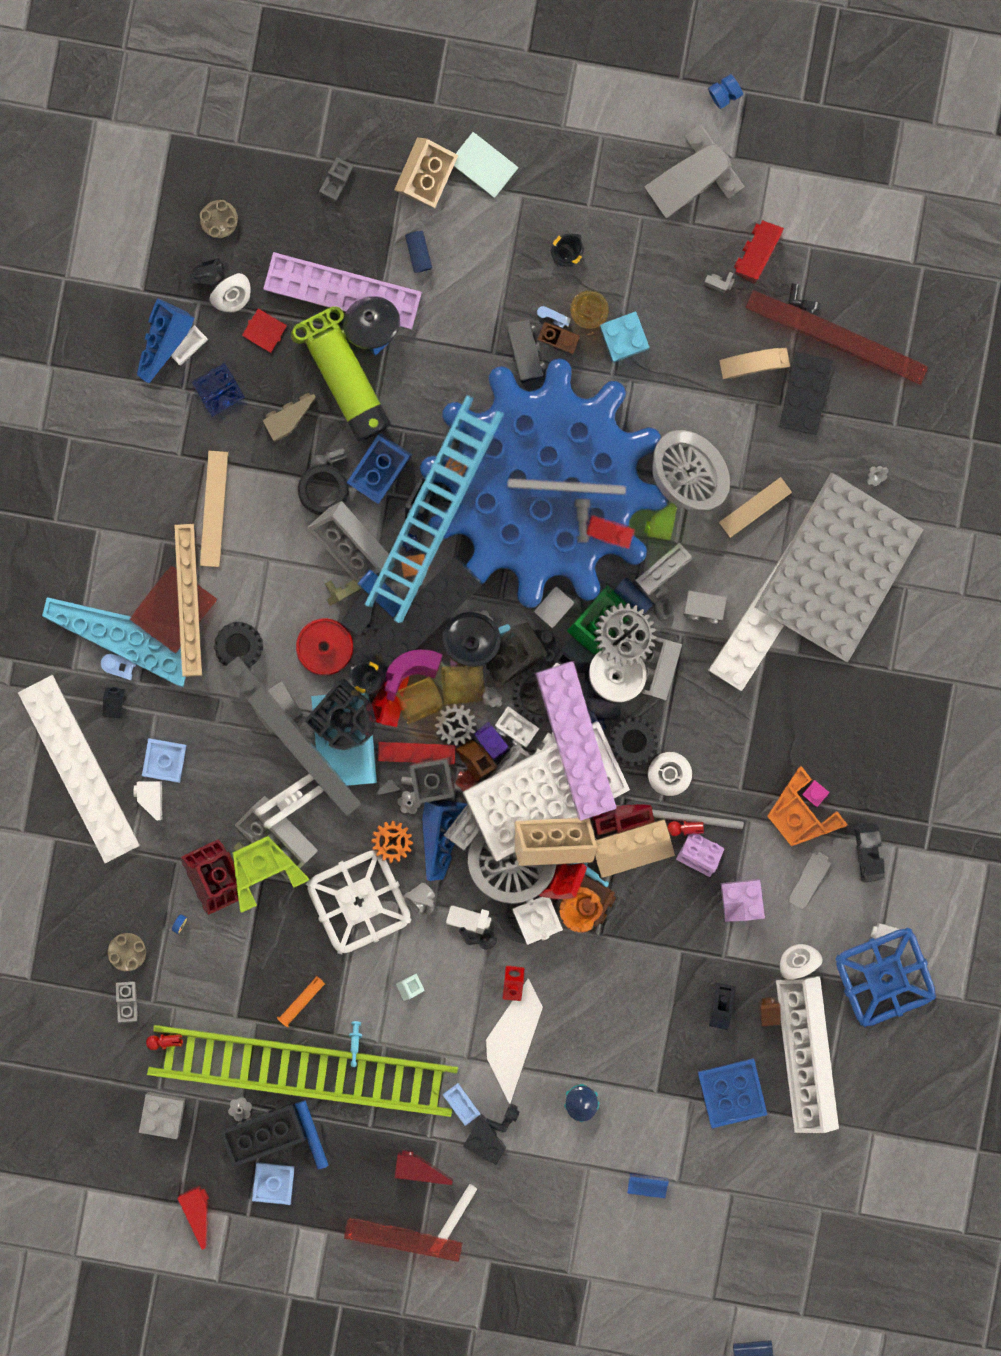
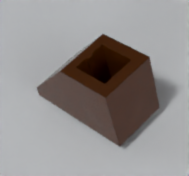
M544 322L537 340L573 356L580 336Z
M472 739L455 749L475 781L480 780L497 768L488 752Z
M773 997L762 998V1001L758 1002L760 1025H780V1003Z

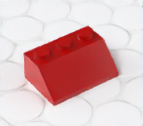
M763 220L760 225L756 223L751 233L754 235L752 241L747 240L742 250L745 252L743 258H738L734 265V268L737 269L735 274L755 284L784 228Z

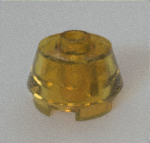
M588 290L579 293L573 299L570 312L576 324L583 328L592 329L605 322L609 313V306L602 294Z

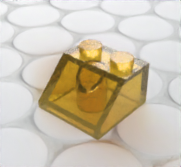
M441 666L444 705L483 701V666Z
M430 677L405 687L396 694L407 725L442 710L441 697L437 686Z

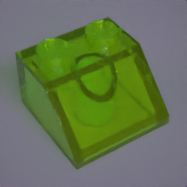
M671 503L652 516L650 521H646L644 533H647L646 538L671 541L677 505Z

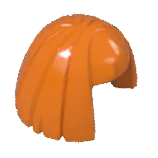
M580 887L576 898L563 899L560 904V916L564 920L565 926L575 932L591 930L594 921L601 916L603 906L600 902L601 898L594 891Z

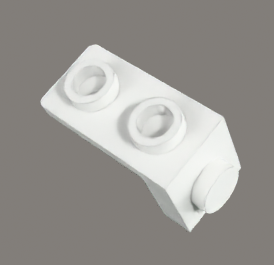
M451 906L446 924L458 928L465 927L468 931L483 935L484 929L489 928L491 918L488 917L489 911L482 909L480 914Z

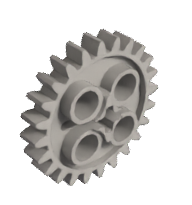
M619 604L617 609L615 606H612L610 608L611 612L609 610L604 611L605 616L601 615L599 617L602 623H596V626L600 629L594 631L595 634L599 635L598 638L594 639V641L600 642L597 649L603 648L601 655L607 653V661L613 658V664L615 665L620 661L621 666H624L626 661L629 666H632L633 660L636 664L640 663V658L645 660L647 658L645 653H652L649 647L655 646L651 640L657 639L656 636L652 635L656 629L650 627L654 621H647L650 615L643 616L644 609L637 612L636 605L630 609V604H626L625 608H623L622 604ZM623 617L629 619V626L624 625ZM638 624V627L629 633L626 638L622 639L616 646H613V642L624 635V632ZM609 629L615 631V638L609 636ZM635 632H639L642 635L641 641L635 638ZM621 644H625L628 647L627 653L621 650Z

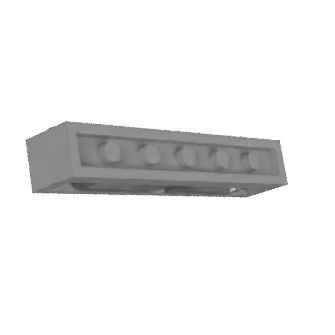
M514 744L488 779L531 755ZM469 805L464 808L444 834L446 838L462 850L466 849L480 830Z

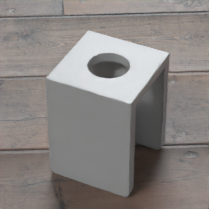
M555 587L536 608L534 613L553 628L574 602L560 589Z

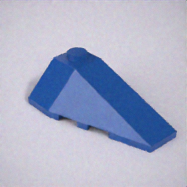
M446 800L425 802L422 821L428 881L444 879L452 859L450 854L455 845L444 834L468 804Z

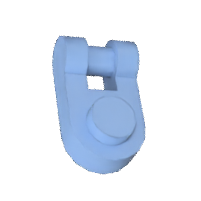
M541 306L537 310V315L540 318L549 317L554 320L553 324L562 328L564 325L568 326L571 321L570 318L545 306Z
M107 654L101 660V667L107 673L128 680L132 679L133 675L131 673L136 664L115 654ZM121 663L126 664L124 671L119 670Z

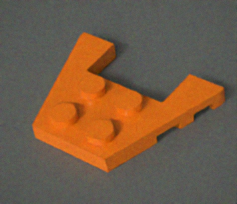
M802 766L797 769L767 815L790 846L848 825L837 811L820 823L800 798L797 791L812 780Z

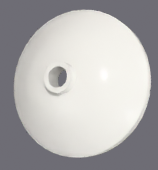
M621 646V650L627 653L628 647ZM599 651L593 658L589 669L590 681L595 691L603 698L613 702H625L636 697L643 689L647 677L643 660L640 658V663L638 664L633 660L632 666H629L627 661L624 666H621L620 661L614 665L613 658L607 661L608 654L601 655L602 651ZM612 675H617L618 680L613 679Z

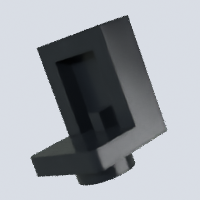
M107 687L105 689L102 717L122 719L124 689H119L118 687Z

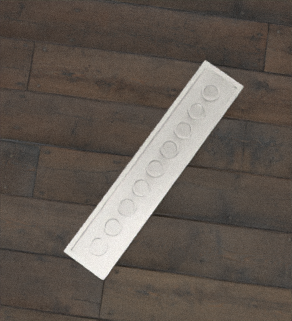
M51 675L18 692L104 862L107 863L140 846L54 676Z

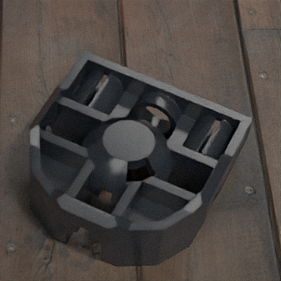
M342 679L333 686L304 721L320 737L328 740V745L331 748L350 750L364 745L373 735L376 717L372 704L359 691L355 690L346 679ZM360 699L364 704L356 711L352 706ZM335 702L339 705L332 708L329 713L326 712ZM343 709H350V712L346 713ZM346 727H351L350 732H344ZM333 728L338 731L334 739L328 735ZM359 729L366 736L360 740L354 732Z
M864 822L855 823L853 826L857 844L855 849L861 873V879L859 880L867 883L885 879L884 858L879 857L878 847H882L878 825Z

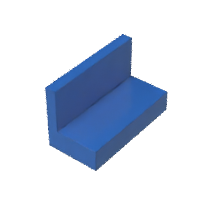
M630 1173L627 1193L666 1199L669 1181L668 1178Z

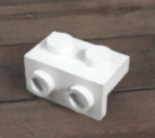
M507 707L495 724L498 727L496 730L504 737L508 734L513 738L512 743L519 747H527L539 730L537 726L510 707Z

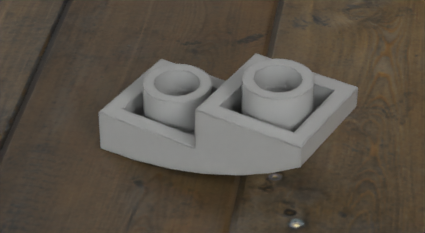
M116 983L118 1023L138 1022L136 983Z

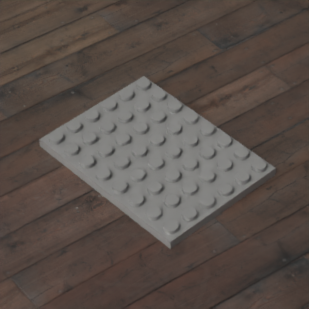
M830 473L754 608L848 663L923 529L842 478Z

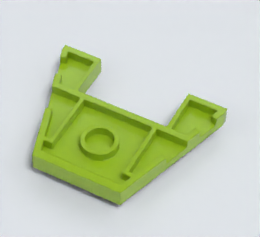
M269 836L233 852L241 913L257 906L249 886L285 870L293 888L309 881V878Z

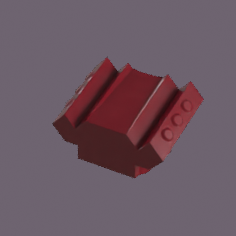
M219 840L181 856L182 865L187 870V876L196 890L198 899L202 902L203 910L208 915L239 901L235 865L230 853L226 852L224 845Z

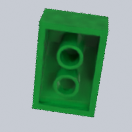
M607 585L568 628L567 632L592 654L596 655L599 651L603 650V648L597 649L600 642L594 641V639L599 637L594 631L600 629L596 626V623H602L599 617L601 615L605 616L604 611L606 610L611 612L610 608L612 606H615L617 609L618 605L622 604L623 608H625L627 603ZM623 617V623L625 624L628 621L627 617ZM609 629V636L613 638L616 633L613 629Z

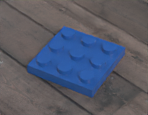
M754 1058L698 1071L711 1128L767 1115Z

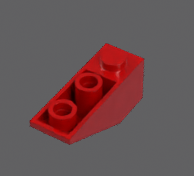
M409 676L401 682L394 701L387 699L388 692L385 691V687L388 681L385 682L383 689L379 691L372 701L376 723L397 727Z

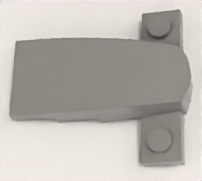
M699 124L685 135L696 153L670 168L645 186L666 218L688 204L715 181L728 199L745 187L731 168V161L722 147L713 142L702 124Z

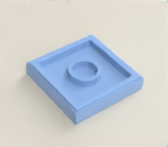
M148 738L142 776L180 783L187 745Z
M256 1162L252 1201L290 1205L295 1166Z

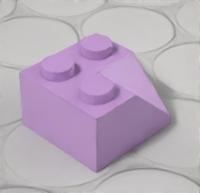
M759 879L720 883L725 922L765 918Z

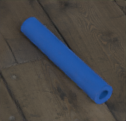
M306 1100L296 1103L295 1107L318 1169L325 1168L329 1165Z

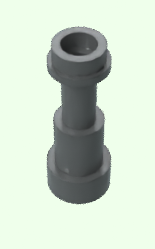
M575 499L577 521H579V536H576L577 543H588L590 536H587V521H589L588 508H590V499Z

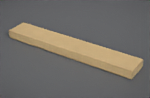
M209 451L200 566L220 567L228 452Z

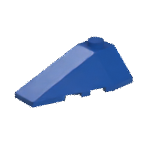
M158 298L150 314L149 334L146 333L145 340H147L146 350L141 354L137 375L147 383L151 382L185 339L195 319L186 311Z

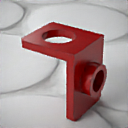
M505 967L502 999L522 1000L524 967ZM512 971H516L520 975L517 977H513L509 973Z

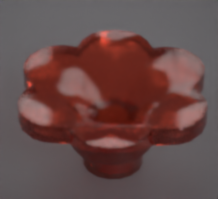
M469 770L460 771L456 780V786L461 787V791L464 792L477 785L479 780L475 781Z

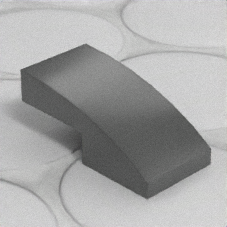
M336 157L319 191V195L336 203L354 165Z

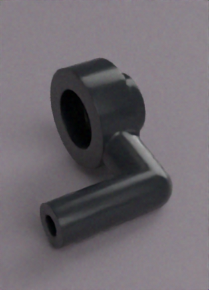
M792 283L789 306L803 308L805 313L815 314V311H819L821 303L797 300L799 284Z
M465 927L459 929V933L467 945L479 944L480 948L488 950L497 943V937L492 930H484L483 935L478 934L477 937H471Z
M510 1103L502 1124L488 1118L486 1121L491 1128L505 1133L512 1121L516 1122L520 1111L517 1110L518 1106Z

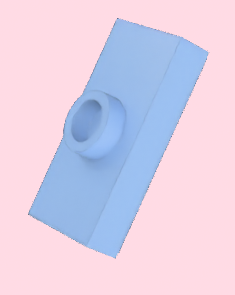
M459 1083L443 1093L444 1098L465 1126L481 1115Z

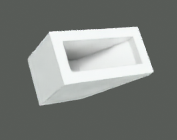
M138 781L137 785H134V797H137V802L156 820H162V781Z

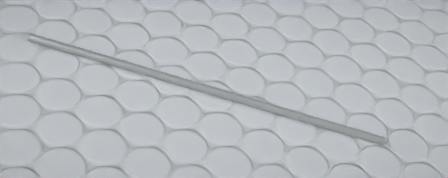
M402 776L401 784L413 785L412 778ZM454 783L455 790L458 792H464L474 787ZM652 810L654 818L691 823L703 822V824L737 829H743L744 826L742 821Z

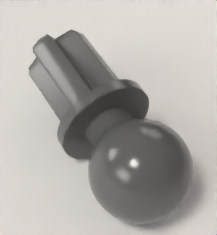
M343 448L330 453L327 451V456H314L312 465H327L330 463L333 466V463L346 459L347 455Z

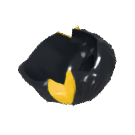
M566 233L558 236L553 242L550 252L552 260L557 266L573 267L574 264L580 261L584 252L580 234Z
M361 662L349 668L351 683L355 690L372 695L383 689L385 682L383 670L378 665L372 662Z

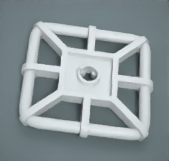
M377 850L367 851L346 862L341 861L339 865L312 877L310 881H307L308 893L319 915V922H322L333 947L339 954L352 952L373 941L376 943L380 938L402 929L411 922L409 909L398 887L400 886L399 882H396L387 861H382L383 856L376 857ZM372 858L366 877L353 883L347 869ZM378 860L389 885L375 891L370 878ZM343 872L348 886L334 890L318 884V882ZM315 888L335 895L340 908L326 914ZM392 890L402 915L383 908L378 896ZM358 896L360 899H364L362 907L354 905L355 897ZM343 912L348 925L340 944L329 918ZM383 913L400 921L376 932L370 918ZM365 920L371 934L346 945L352 926Z

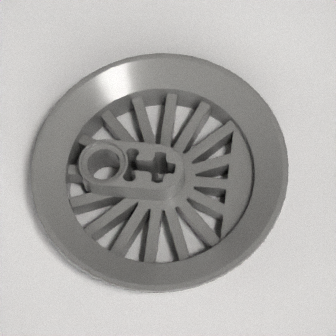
M675 430L665 434L657 443L654 452L653 475L658 488L669 501L684 509L710 510L719 506L726 499L730 489L729 471L722 455L707 439L691 431Z
M481 830L473 838L468 852L469 872L476 886L490 898L504 903L525 902L538 896L550 884L555 873L556 864L519 866L515 852L495 861L493 856L480 855L483 849L491 853ZM509 859H512L515 862V864L512 865L511 862H509ZM479 861H485V866L480 867ZM490 863H496L498 865V868L492 870L488 867V865ZM527 868L537 869L538 875ZM482 872H485L488 877L484 878ZM508 873L506 891L498 890ZM523 873L537 880V882L532 886ZM512 874L517 889L516 893H509ZM501 875L494 887L488 883L496 876ZM518 876L528 889L521 891Z

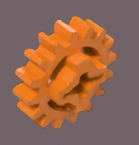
M392 821L389 826L387 822H384V828L378 826L379 833L373 832L372 834L376 837V839L371 840V843L375 844L372 850L378 851L376 857L383 856V862L388 858L389 863H392L393 859L398 863L400 862V856L405 859L407 857L405 852H411L408 846L412 845L413 842L408 839L412 837V834H406L408 828L402 829V823L395 826V821ZM387 830H395V831H398V832H397V833H390V832L387 831ZM380 836H381V838L383 839V846H382V847H380V843H379ZM396 837H398V838L396 839V842L394 843L395 846L392 844L391 846L389 845V846L386 848V846L388 845L389 839L392 840V839H395ZM402 837L404 838V848L400 844ZM387 851H394L395 854H394V855H391V854H387L386 852H387Z

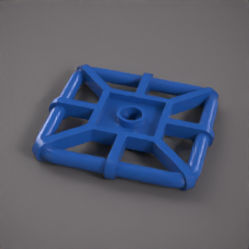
M910 928L899 929L876 939L871 938L868 942L848 949L835 958L837 969L845 988V996H848L856 1019L863 1027L875 1025L895 1016H903V1013L926 1005L935 1000L937 996L927 968V959L923 957L917 938ZM902 937L895 953L882 959L877 946ZM909 940L917 961L903 967L900 957ZM873 949L877 961L864 966L847 958ZM844 965L863 972L867 982L852 987ZM920 969L928 990L909 984L906 974ZM883 975H891L888 982L881 980ZM870 989L873 999L865 1015H863L855 994ZM908 990L924 996L902 1006L899 1005L896 995ZM891 997L895 1008L872 1017L878 1002Z

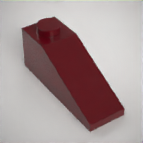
M402 1150V1153L398 1152L395 1178L452 1185L453 1178L420 1156L413 1154V1151Z

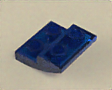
M225 362L191 381L212 417L245 398Z

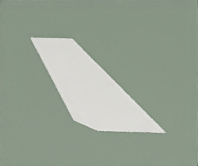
M529 979L523 985L522 1000L512 1001L486 1039L487 1060L509 1104L511 1103L543 1008Z

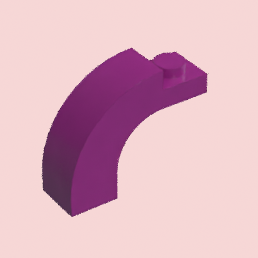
M413 650L396 658L389 666L385 680L388 681L385 687V691L388 692L387 699L394 701L401 682L410 675L420 674L435 679L443 654L430 650Z

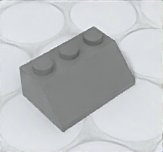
M641 634L639 635L638 641L642 640ZM657 637V639L651 640L655 644L654 647H649L652 653H645L647 658L643 662L646 667L647 677L640 693L666 700L682 644Z

